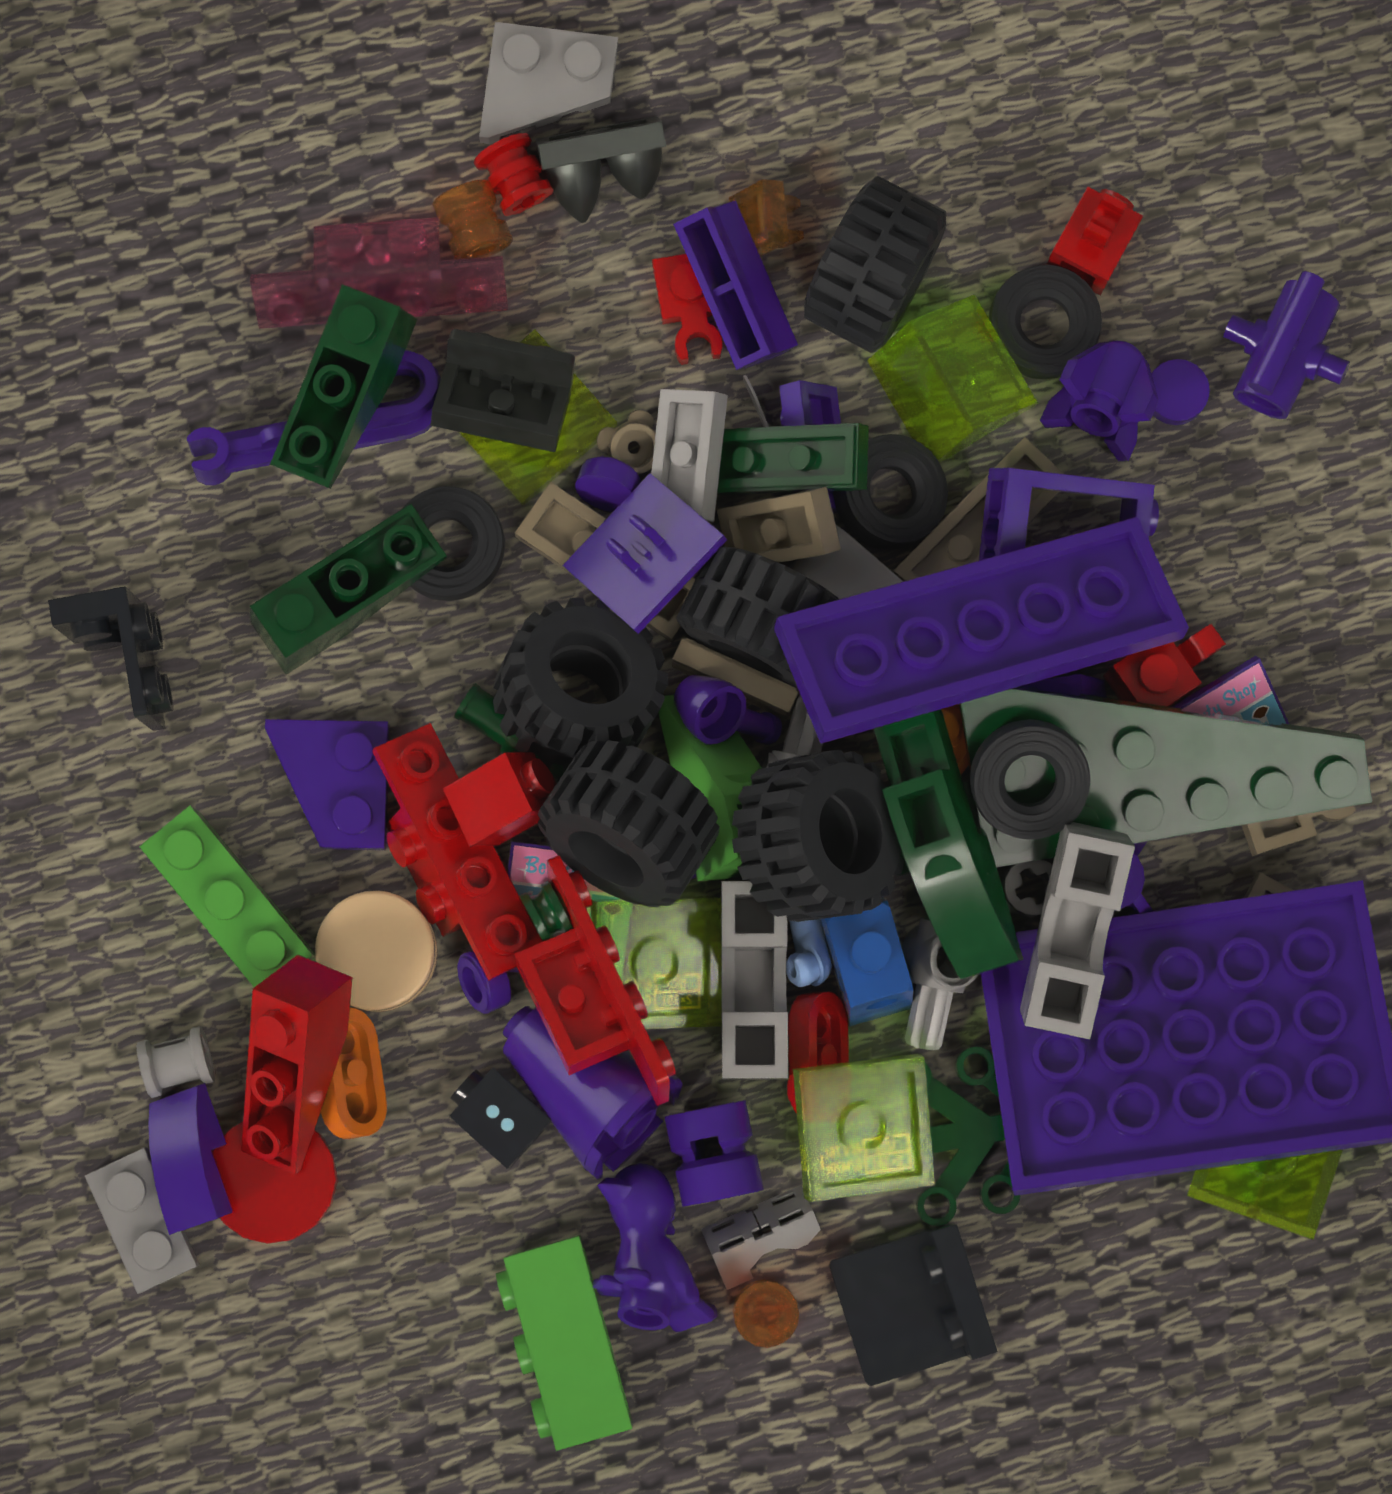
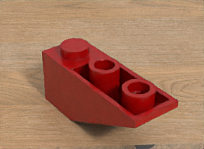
M296 955L253 988L242 1152L294 1175L301 1170L348 1033L353 977L303 956Z

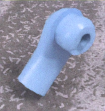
M821 920L789 921L795 953L791 954L786 961L787 977L798 987L808 985L819 986L828 978L832 968Z

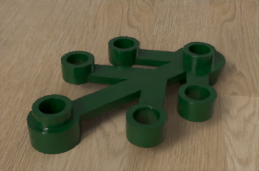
M970 1047L963 1050L955 1062V1071L959 1079L967 1085H983L999 1097L993 1055L982 1047ZM970 1054L982 1056L987 1063V1071L979 1079L970 1078L964 1071V1061ZM909 1058L898 1063L893 1070L892 1082L896 1091L905 1097H917L953 1122L951 1124L907 1131L910 1158L958 1149L934 1186L924 1189L916 1201V1210L919 1217L927 1224L941 1226L950 1222L954 1217L957 1209V1197L995 1142L1005 1140L1002 1115H987L932 1077L931 1070L924 1061ZM909 1065L918 1067L924 1075L922 1086L915 1091L906 1089L900 1081L901 1071ZM852 1128L838 1138L835 1145H839V1147H836L839 1156H837L834 1148L835 1162L843 1161L844 1166L846 1160H848L849 1171H847V1165L846 1169L843 1167V1174L853 1179H868L878 1173L864 1174L863 1166H860L859 1170L853 1171L848 1156L850 1147L848 1145L847 1155H844L841 1146L843 1144L844 1149H846V1144L852 1145L854 1142L860 1141L861 1138L878 1136L876 1132L868 1128ZM905 1135L864 1140L871 1146L872 1151L874 1150V1144L872 1143L876 1142V1150L873 1153L907 1149ZM886 1139H890V1142L887 1141V1143L891 1146V1149L886 1150V1148H889L885 1143ZM891 1139H894V1149H892ZM879 1140H884V1150L879 1149ZM907 1151L872 1156L875 1159L874 1167L872 1168L873 1163L870 1161L866 1165V1170L882 1169L884 1156H888V1159L885 1157L886 1162L891 1161L890 1158L893 1159V1157L895 1158L894 1160H897V1154L901 1155V1157L898 1156V1159L907 1158ZM879 1156L882 1157V1167H878L877 1164ZM1008 1160L999 1175L988 1177L980 1187V1201L992 1213H1009L1016 1208L1020 1201V1195L1014 1196ZM840 1162V1163H837V1165H838L839 1170L841 1171V1162ZM999 1181L1006 1183L1011 1189V1199L1002 1207L994 1206L988 1198L989 1188L992 1184ZM934 1193L942 1194L948 1202L946 1214L938 1219L929 1217L924 1209L925 1200Z

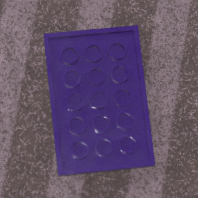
M1363 880L1112 918L1103 956L1105 978L1090 1039L1024 1025L1020 1005L1038 929L1016 932L1024 960L981 974L1014 1196L1392 1143V1033Z

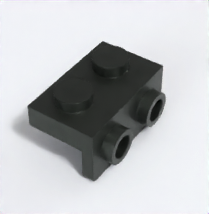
M452 329L447 343L445 368L432 408L431 426L556 452L571 397L575 356L547 346H533L496 338L486 333H473Z

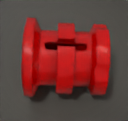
M517 133L493 143L481 151L473 162L478 170L489 171L488 184L493 194H501L503 200L499 207L505 216L517 215L542 203L554 190L549 180H542L539 173L542 171L537 157L527 153V149L532 142L528 133Z

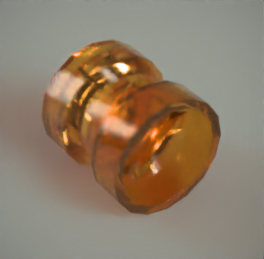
M474 180L453 187L438 196L432 203L439 223L447 226L451 233L448 244L457 264H471L503 251L513 242L506 221L498 218L496 212L492 211L497 203V199L488 180Z
M761 1279L750 1282L740 1290L734 1300L733 1317L737 1330L745 1340L754 1346L770 1348L781 1345L791 1338L798 1325L799 1310L797 1301L787 1287L774 1280Z

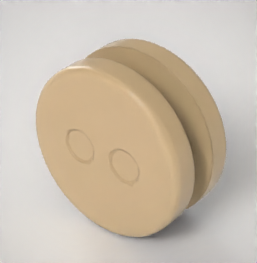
M365 891L342 900L326 915L316 937L315 961L353 977L350 1005L365 1011H391L412 1002L429 984L437 964V941L431 924L410 901L390 892Z

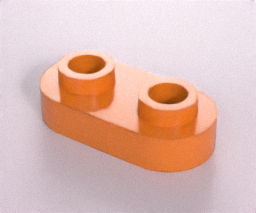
M350 1007L348 1033L321 1109V1115L327 1128L335 1136L342 1139H354L376 1133L383 1125L387 1113V1100L377 1032L371 1019L363 1011Z

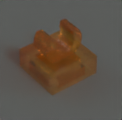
M761 179L729 197V202L736 200L760 257L777 248H786L804 239L803 231L788 229L786 213H791L800 208L801 202L795 196L785 195L783 181Z

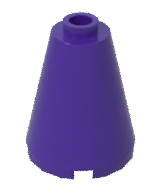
M530 1006L523 1007L505 1026L503 1035L507 1040L503 1047V1053L544 1112L551 1119V1122L583 1168L597 1180L603 1178V1164L613 1172L620 1168L643 1146L663 1122L656 1115V1110L659 1106L656 1105L630 1050L568 1075L537 1008L533 1010ZM676 1075L669 1077V1102L673 1106L683 1086L681 1080Z

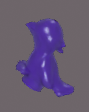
M639 1163L621 1169L615 1177L603 1179L597 1186L608 1202L611 1217L620 1231L621 1244L614 1265L613 1276L607 1274L600 1275V1278L594 1280L593 1288L597 1289L600 1296L620 1297L617 1312L618 1318L634 1328L661 1330L669 1325L673 1331L680 1332L697 1325L712 1322L719 1316L716 1306L699 1297L697 1285L680 1250L666 1236V1234H675L672 1221L675 1219L674 1213L676 1211V1198L668 1178L654 1166Z

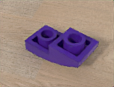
M205 1083L149 1103L148 1125L151 1164L161 1211L169 1235L232 1213L231 1204L211 1151L226 1145V1141Z

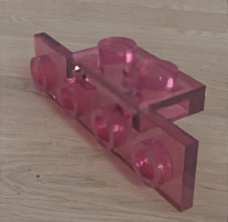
M438 217L314 226V270L250 275V285L259 329L326 324L342 284L397 305L414 317L508 310L503 256L442 260Z

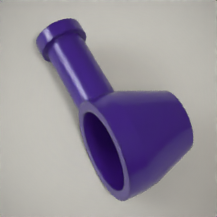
M691 675L685 678L675 690L674 705L685 727L693 736L705 744L721 743L732 736L735 731L751 736L756 742L764 745L775 743L781 735L782 722L780 718L769 712L759 713L746 708L745 695L728 681L715 677Z

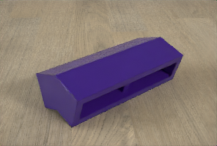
M736 200L717 207H706L673 224L736 370L749 368L771 360L798 345Z

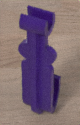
M405 350L395 375H408L420 381L419 391L410 398L380 403L354 449L410 439L425 433L432 427V408L441 377L438 370L423 355ZM287 421L227 433H221L212 427H201L194 430L187 436V442L192 455L198 457L209 453L216 454L211 459L192 462L191 465L197 481L204 485H218L229 478L232 472L269 466Z

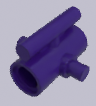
M1302 271L1298 280L1286 281L1267 321L1258 318L1253 323L1236 315H1232L1223 338L1245 346L1244 353L1250 355L1233 392L1235 399L1241 404L1271 418L1286 419L1306 378L1315 381L1319 376L1339 385L1342 383L1350 361L1328 353L1329 346L1322 344L1340 304L1333 295L1322 289L1325 281L1320 276L1308 271Z

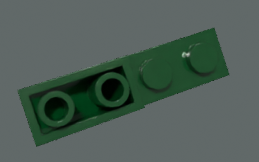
M936 710L874 728L890 787L884 788L882 791L898 841L931 924L960 979H966L1024 960L988 837L985 834H978L942 710Z

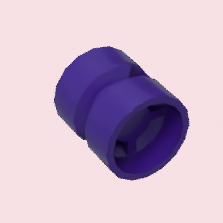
M746 1100L664 1117L671 1152L682 1156L683 1164L675 1171L682 1207L764 1190L757 1154L749 1152L745 1148V1143L753 1136ZM718 1136L723 1155L706 1158L703 1139Z

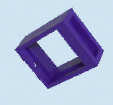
M989 468L979 561L1025 548L1032 488L1122 498L1119 522L1138 517L1149 539L1155 533L1159 519L1158 502L1156 499H1153L1155 485L1016 468Z

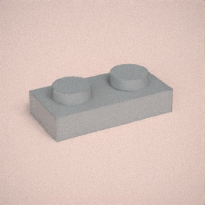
M660 389L651 474L706 521L714 522L728 395L714 391Z
M142 1148L85 1175L137 1294H141L200 1266L185 1231L183 1230L171 1235L168 1233L155 1187L151 1156L147 1148Z

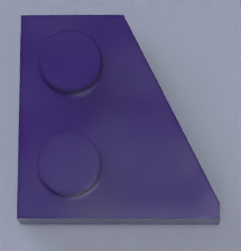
M265 719V730L320 848L386 850L388 782L372 750L389 741V722Z

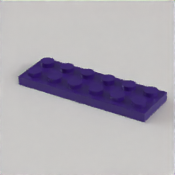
M1138 517L777 617L774 631L820 744L1179 641L1184 638L1189 629Z

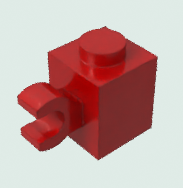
M1087 187L1046 265L1063 267L1076 273L1088 283L1094 293L1101 296L1137 230L1143 215L1133 211L1134 205L1121 194L1108 189H1102L1099 193Z
M1211 623L1179 646L1172 642L1130 654L1114 664L1103 677L1119 700L1171 707L1202 684L1192 668L1218 652L1226 643Z
M505 752L443 788V791L469 847L496 846L538 823L540 820L538 816L539 810L557 783L548 767L540 759L536 758L534 752Z

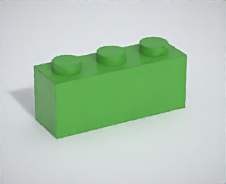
M188 806L139 846L253 987L257 986L296 955L315 961L314 950L205 817L192 806Z
M581 1235L505 1256L503 1259L506 1270L496 1273V1279L505 1310L508 1311L515 1308L518 1310L524 1334L514 1336L513 1341L523 1375L535 1372L541 1398L531 1400V1407L540 1438L552 1436L555 1449L558 1451L633 1429V1421L597 1291L593 1288L594 1280Z

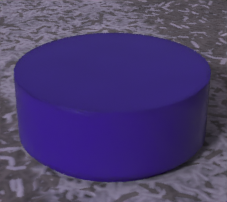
M1173 359L1160 364L1152 372L1159 399L1153 414L1157 420L1169 425H1182L1194 420L1201 413L1208 402L1210 388L1205 373L1197 365L1187 360Z
M600 456L587 459L582 464L575 483V489L578 495L588 504L603 511L613 512L642 481L637 472L628 464L611 457Z
M473 950L460 956L457 965L458 978L461 988L472 1007L483 1014H488L507 1006L511 1000V987L507 973L488 981Z

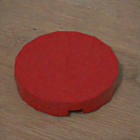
M243 1122L229 1129L224 1135L226 1145L218 1147L212 1152L233 1210L232 1213L220 1217L221 1221L241 1237L266 1244L294 1240L316 1227L332 1206L338 1183L334 1156L322 1134L314 1130L302 1168L294 1175L241 1151Z

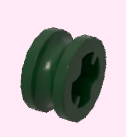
M549 881L541 884V891L537 895H529L527 892L519 895L542 942L553 938L557 933H564L573 929Z

